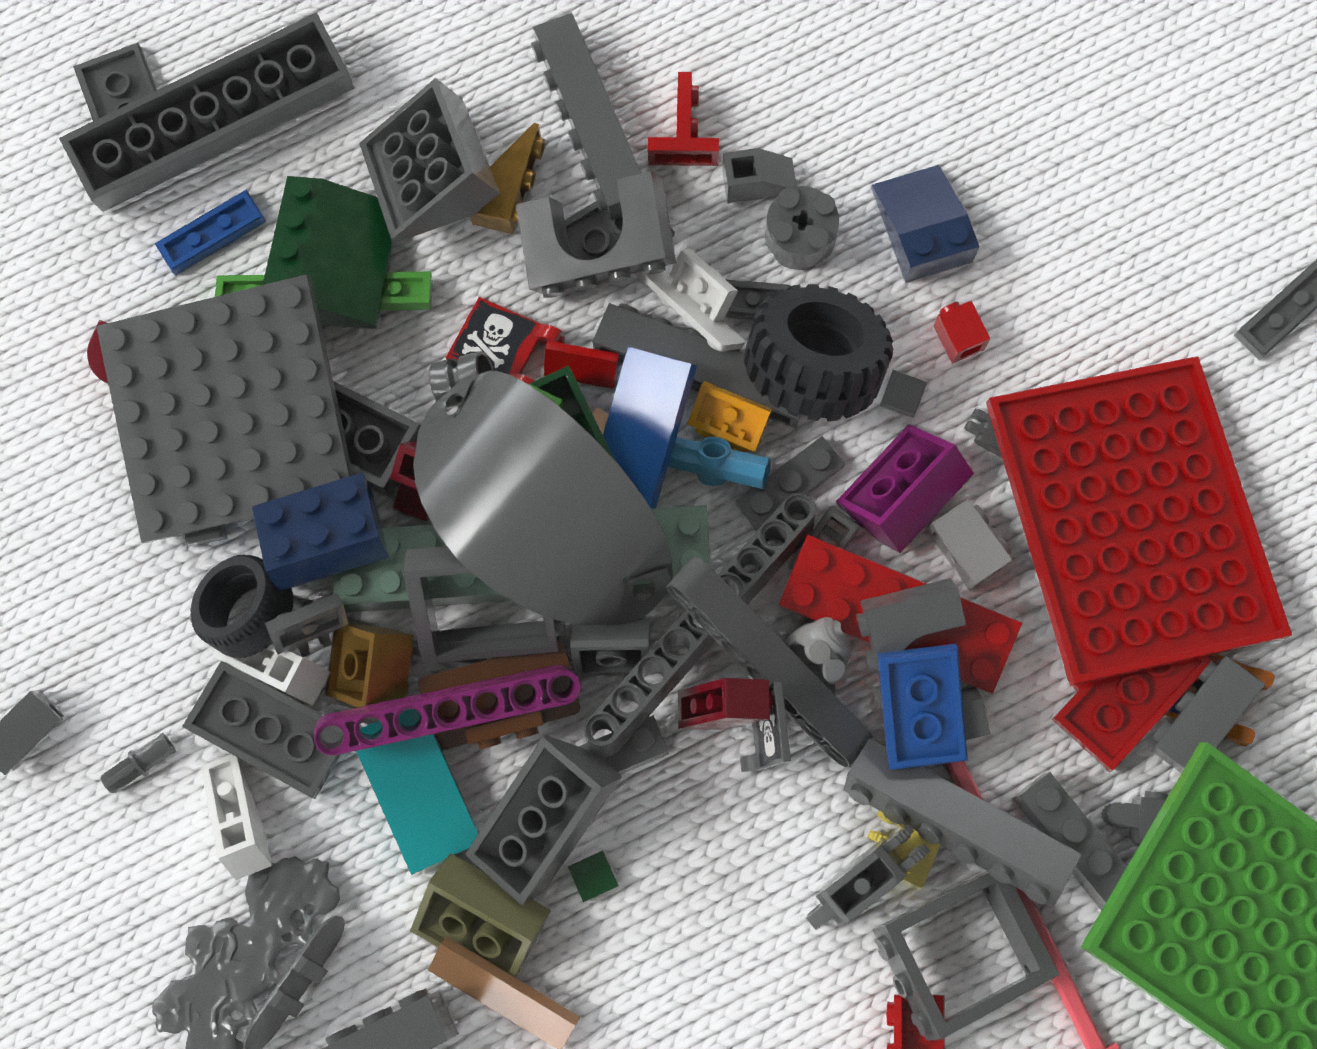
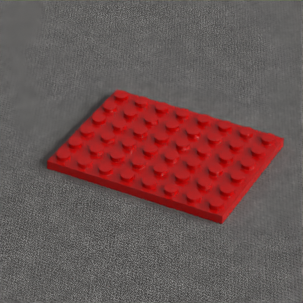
M1198 356L990 397L987 400L986 405L1070 686L1279 641L1292 636Z

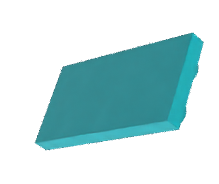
M415 709L404 710L400 714L399 722L405 726H412L419 721L420 713ZM378 720L360 729L366 734H374L380 730L382 722ZM435 734L356 751L411 875L445 860L450 853L456 855L470 848L479 831Z

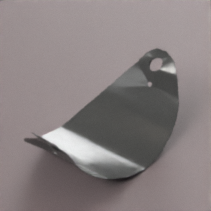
M487 371L460 380L428 410L418 431L413 463L416 487L421 503L436 532L456 558L476 577L499 594L532 612L557 621L577 625H620L636 621L649 614L665 597L668 591L666 586L673 579L672 558L664 533L653 511L620 465L583 427L554 401L512 375L499 371ZM455 396H462L463 400L457 411L448 415L445 411L448 402ZM626 576H629V578L623 583V579ZM642 579L651 580L655 586L652 596L646 600H638L632 593L634 585Z

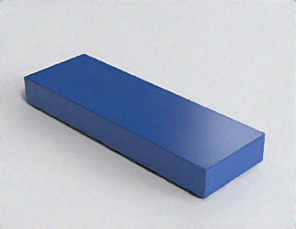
M246 189L154 244L171 272L176 276L267 221Z

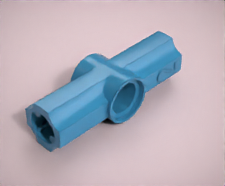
M677 437L668 467L695 473L698 480L707 486H720L730 481L765 489L771 470L772 459L732 450L729 442L719 437H708L700 442Z

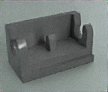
M40 690L30 691L0 720V772L4 775H8L63 720L62 717L64 715Z

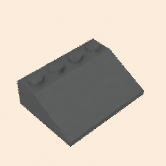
M434 78L359 143L391 239L396 243L473 216L500 194L463 99L437 78Z

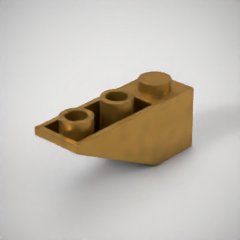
M533 123L490 166L500 194L476 214L470 216L473 225L509 234L514 233L516 223H518L516 204L524 203L526 191H532L536 177V171L533 170L536 159L541 160L545 149V139L541 137L539 124Z

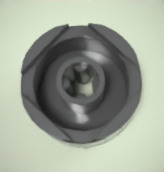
M806 186L789 187L779 192V195L773 200L768 209L765 242L768 249L781 265L794 270H808L831 255L839 228V213L834 198L818 189ZM798 227H805V230H799Z

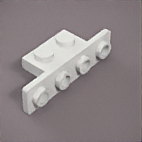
M691 249L680 251L676 264L673 265L670 274L666 270L650 275L644 274V271L634 273L637 276V280L642 285L651 288L660 297V301L664 305L673 308L682 316L687 326L703 335L710 347L721 352L743 348L745 340L723 322L738 290Z

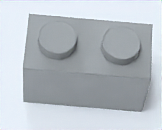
M967 499L932 522L927 532L965 586L971 591L1004 569L1012 561V558L1009 556L1011 549L1007 542L1000 535L995 536L988 527L989 519L979 505L973 506L970 500Z

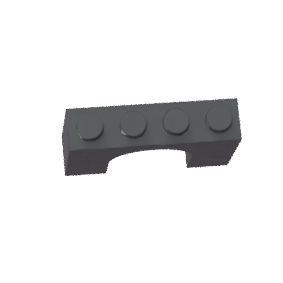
M652 171L616 179L623 217L621 235L615 246L607 254L593 260H580L572 251L568 242L561 202L548 196L516 204L529 290L543 294L544 298L558 297L564 294V289L576 287L577 290H588L597 287L598 281L610 279V282H623L630 280L633 273L644 271V274L647 275L664 272L666 270L665 266L676 264L663 179Z
M951 578L861 600L863 613L856 614L861 636H869L871 649L865 651L870 673L877 672L878 678L877 653L905 650L911 642L921 636L966 625L958 587ZM879 685L873 688L880 710L882 709V699ZM976 687L962 689L966 740L991 734L983 698ZM882 722L883 731L885 735L884 722Z

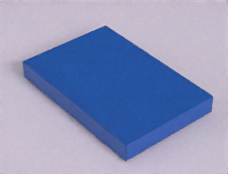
M950 644L877 653L889 769L894 770L967 761L968 755L957 645Z

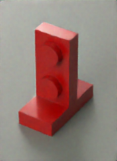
M678 72L676 137H648V165L719 166V138H698V118H691L692 107H699V85H692V72Z

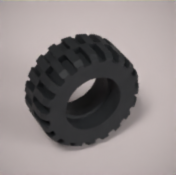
M798 284L788 287L786 291L781 289L773 293L760 304L746 344L744 364L751 383L755 382L756 390L762 397L768 396L769 402L775 407L779 408L781 406L787 409L788 414L796 417L798 414L807 416V420L818 421L820 418H826L827 421H838L842 416L847 419L866 410L873 403V400L877 398L893 356V340L880 314L875 315L873 307L866 302H859L857 296L849 292L847 295L838 292V288L828 286L826 289L820 288L819 284H808L806 287H801ZM812 350L820 351L822 353H825L826 355L814 352Z

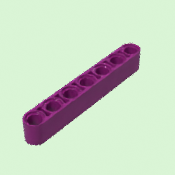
M553 665L348 709L322 716L314 727V742L317 749L323 754L339 755L567 705L574 702L579 696L581 683L579 678L568 667ZM559 676H568L570 678L569 688L562 693L553 692L552 684L554 680ZM522 684L533 686L532 696L526 701H518L514 698L516 688ZM482 693H494L496 701L491 708L480 709L476 706L477 698ZM447 700L456 702L458 710L453 716L444 718L438 714V708L443 702ZM404 710H417L420 713L419 721L412 726L401 724L399 717ZM375 717L382 722V726L377 733L366 734L360 729L361 723L366 718ZM328 726H336L343 731V735L339 741L329 743L322 739L321 732Z

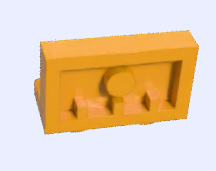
M704 381L701 384L687 425L695 427V432L707 438L717 436L729 441L730 446L735 450L741 452H749L751 450L755 452L762 442V435L773 409Z

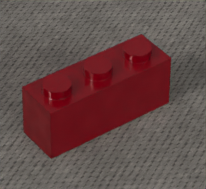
M723 678L679 690L678 729L723 730L770 720L773 697L769 690V680Z

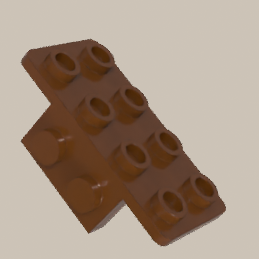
M558 641V652L496 657L424 676L418 681L420 694L553 665H564L570 670L571 668L565 646L562 642ZM568 676L557 677L552 684L553 692H565L569 688L570 678ZM530 684L518 686L514 693L515 700H528L532 696L533 686ZM491 692L482 693L477 698L476 706L480 709L491 708L496 701V695ZM577 697L574 702L567 705L435 733V736L442 750L477 742L479 749L501 744L500 736L515 733L517 739L536 735L539 733L537 726L576 715L580 711V702ZM447 700L439 706L438 714L441 717L449 718L457 712L458 704L452 700Z

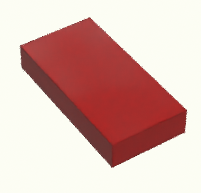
M548 340L545 347L544 376L569 366L577 382L614 389L617 382L619 354Z

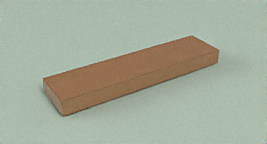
M447 936L441 942L428 969L429 972L556 1049L564 1048L580 1019V1016Z

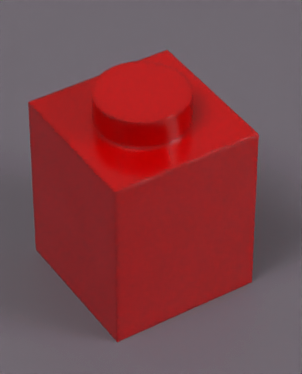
M972 300L962 305L959 302H953L939 311L940 314H938L933 327L952 364L985 350L991 338Z

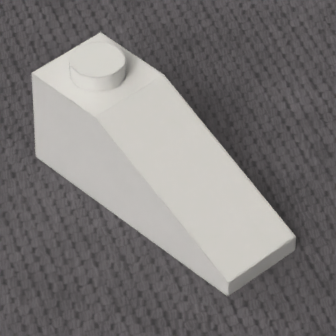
M273 644L262 652L246 658L229 657L216 649L212 654V657L312 706L331 673L293 652L286 651L277 655Z
M229 754L201 765L218 860L235 880L272 866L266 834L240 758Z

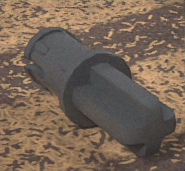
M162 732L158 737L137 751L130 750L127 758L101 775L100 778L103 786L110 793H116L139 776L143 775L146 777L149 775V769L176 752L174 745Z

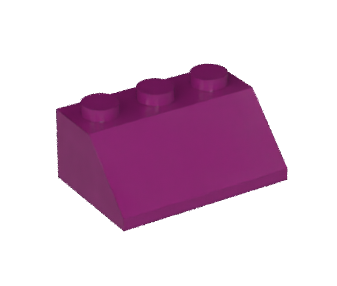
M908 424L836 500V503L878 542L901 553L974 475V472L955 444Z

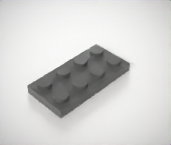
M223 661L219 663L182 725L188 731L313 799H316L341 755L323 754L315 745L314 727L323 715ZM328 726L321 732L322 739L329 743L339 741L343 735V731L336 726Z

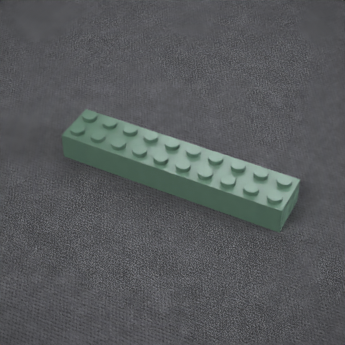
M706 505L651 509L664 533L671 554L673 578L692 557L703 560L711 567ZM433 524L382 528L389 558L333 575L334 594L338 593L346 613L410 608L403 576L406 550L447 546L436 532ZM473 573L428 577L433 606L512 601L496 592ZM626 576L622 582L624 583L629 576ZM642 579L634 585L632 592L654 591L655 586L651 580Z

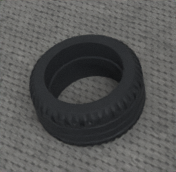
M245 554L233 556L213 567L199 583L190 608L191 625L202 641L220 653L233 658L251 657L272 645L265 623L275 619L282 613L292 612L294 603L293 590L289 588L278 591L265 572L263 559ZM257 587L254 601L248 611L238 621L227 626L229 614L237 600L247 591Z

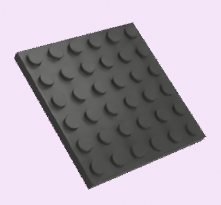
M306 274L96 326L141 543H150L254 519L252 506L353 475L311 276Z

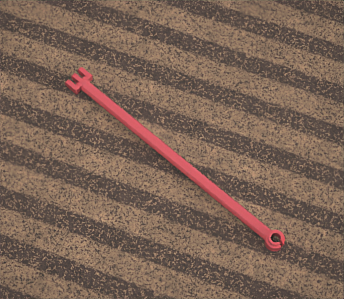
M965 761L945 763L956 786L984 800ZM1015 887L1059 973L1058 976L1051 980L1085 1049H1120L1115 1042L1105 1045L1035 902L1028 898L1024 891Z

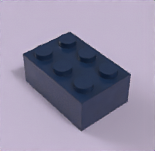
M363 473L252 506L265 572L278 591L389 558L374 495Z

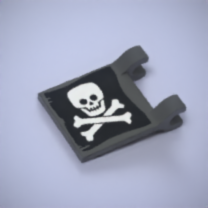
M782 681L769 684V690L773 697L770 720L752 723L755 754L740 757L742 773L755 770H771L773 766L791 761Z

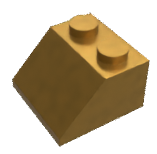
M349 623V625L333 631L328 669L331 673L327 678L325 695L355 707L406 697L409 690L408 675L410 660L413 656L414 635L391 628Z

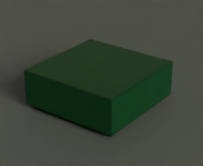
M603 850L568 866L583 902L619 886Z

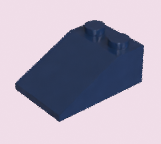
M939 165L871 185L905 283L973 263L980 246L966 210Z

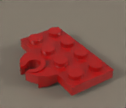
M1206 656L1072 686L1076 693L1052 720L1107 771L1112 772L1196 681L1212 659Z

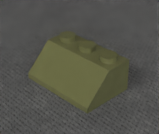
M450 853L429 881L410 932L438 948L447 936L516 978L536 943L551 910L533 899L522 906L485 872Z

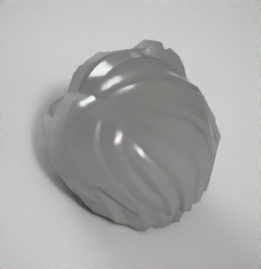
M828 617L821 618L813 623L804 624L786 639V645L824 684H834L844 675L852 648L850 641L841 629L839 621H833L832 618Z

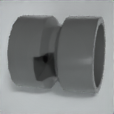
M478 351L460 356L458 361L451 358L432 363L429 369V380L435 400L438 401L460 380L483 372L494 371L488 356L483 351ZM453 397L448 402L446 408L460 405L463 397Z

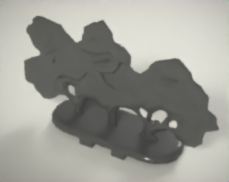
M294 856L283 858L277 863H272V866L248 876L245 896L246 902L249 905L250 917L246 922L239 924L232 917L216 921L213 927H207L206 925L188 927L185 955L195 965V974L184 977L181 980L171 981L154 1000L152 1013L156 1017L155 1025L157 1031L175 1034L186 1030L188 1036L185 1049H236V1035L240 1027L249 1025L244 1036L243 1048L262 1049L278 1032L289 1015L296 1018L305 1005L300 1001V998L312 981L320 984L328 972L323 965L334 951L344 931L345 921L343 917L333 916L325 920L312 934L314 917L327 914L337 906L340 900L339 888L328 879L329 862H322L316 858L306 864ZM308 904L313 905L314 911L312 912L311 916L308 915L306 911V906ZM296 910L300 911L305 923H302L299 927L303 931L300 935L293 928L291 922L292 913ZM290 933L294 937V939L291 941H284L282 937L285 934ZM289 945H301L303 947L286 973L282 975L277 972L274 963L280 951ZM277 984L263 1006L257 1011L253 1002L255 995L266 989L268 985ZM237 1010L244 1016L239 1020H235L231 1017V1012Z

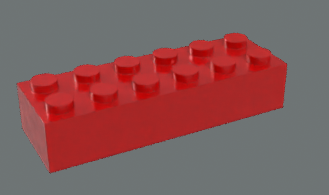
M807 535L778 605L815 621L825 617L832 618L833 621L837 620L841 623V629L844 633L870 643L869 636H861L856 614L863 613L860 601L928 583ZM960 597L966 625L921 636L911 642L905 650L956 644L959 653L961 681L993 694L1020 631L1022 622Z

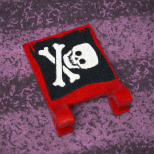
M478 297L445 358L446 360L454 358L458 361L460 356L483 351L490 359L494 371L512 375L529 384L535 380L522 375V372L538 342L546 345L548 340L564 343L566 339L561 336L562 331L552 325L538 323Z

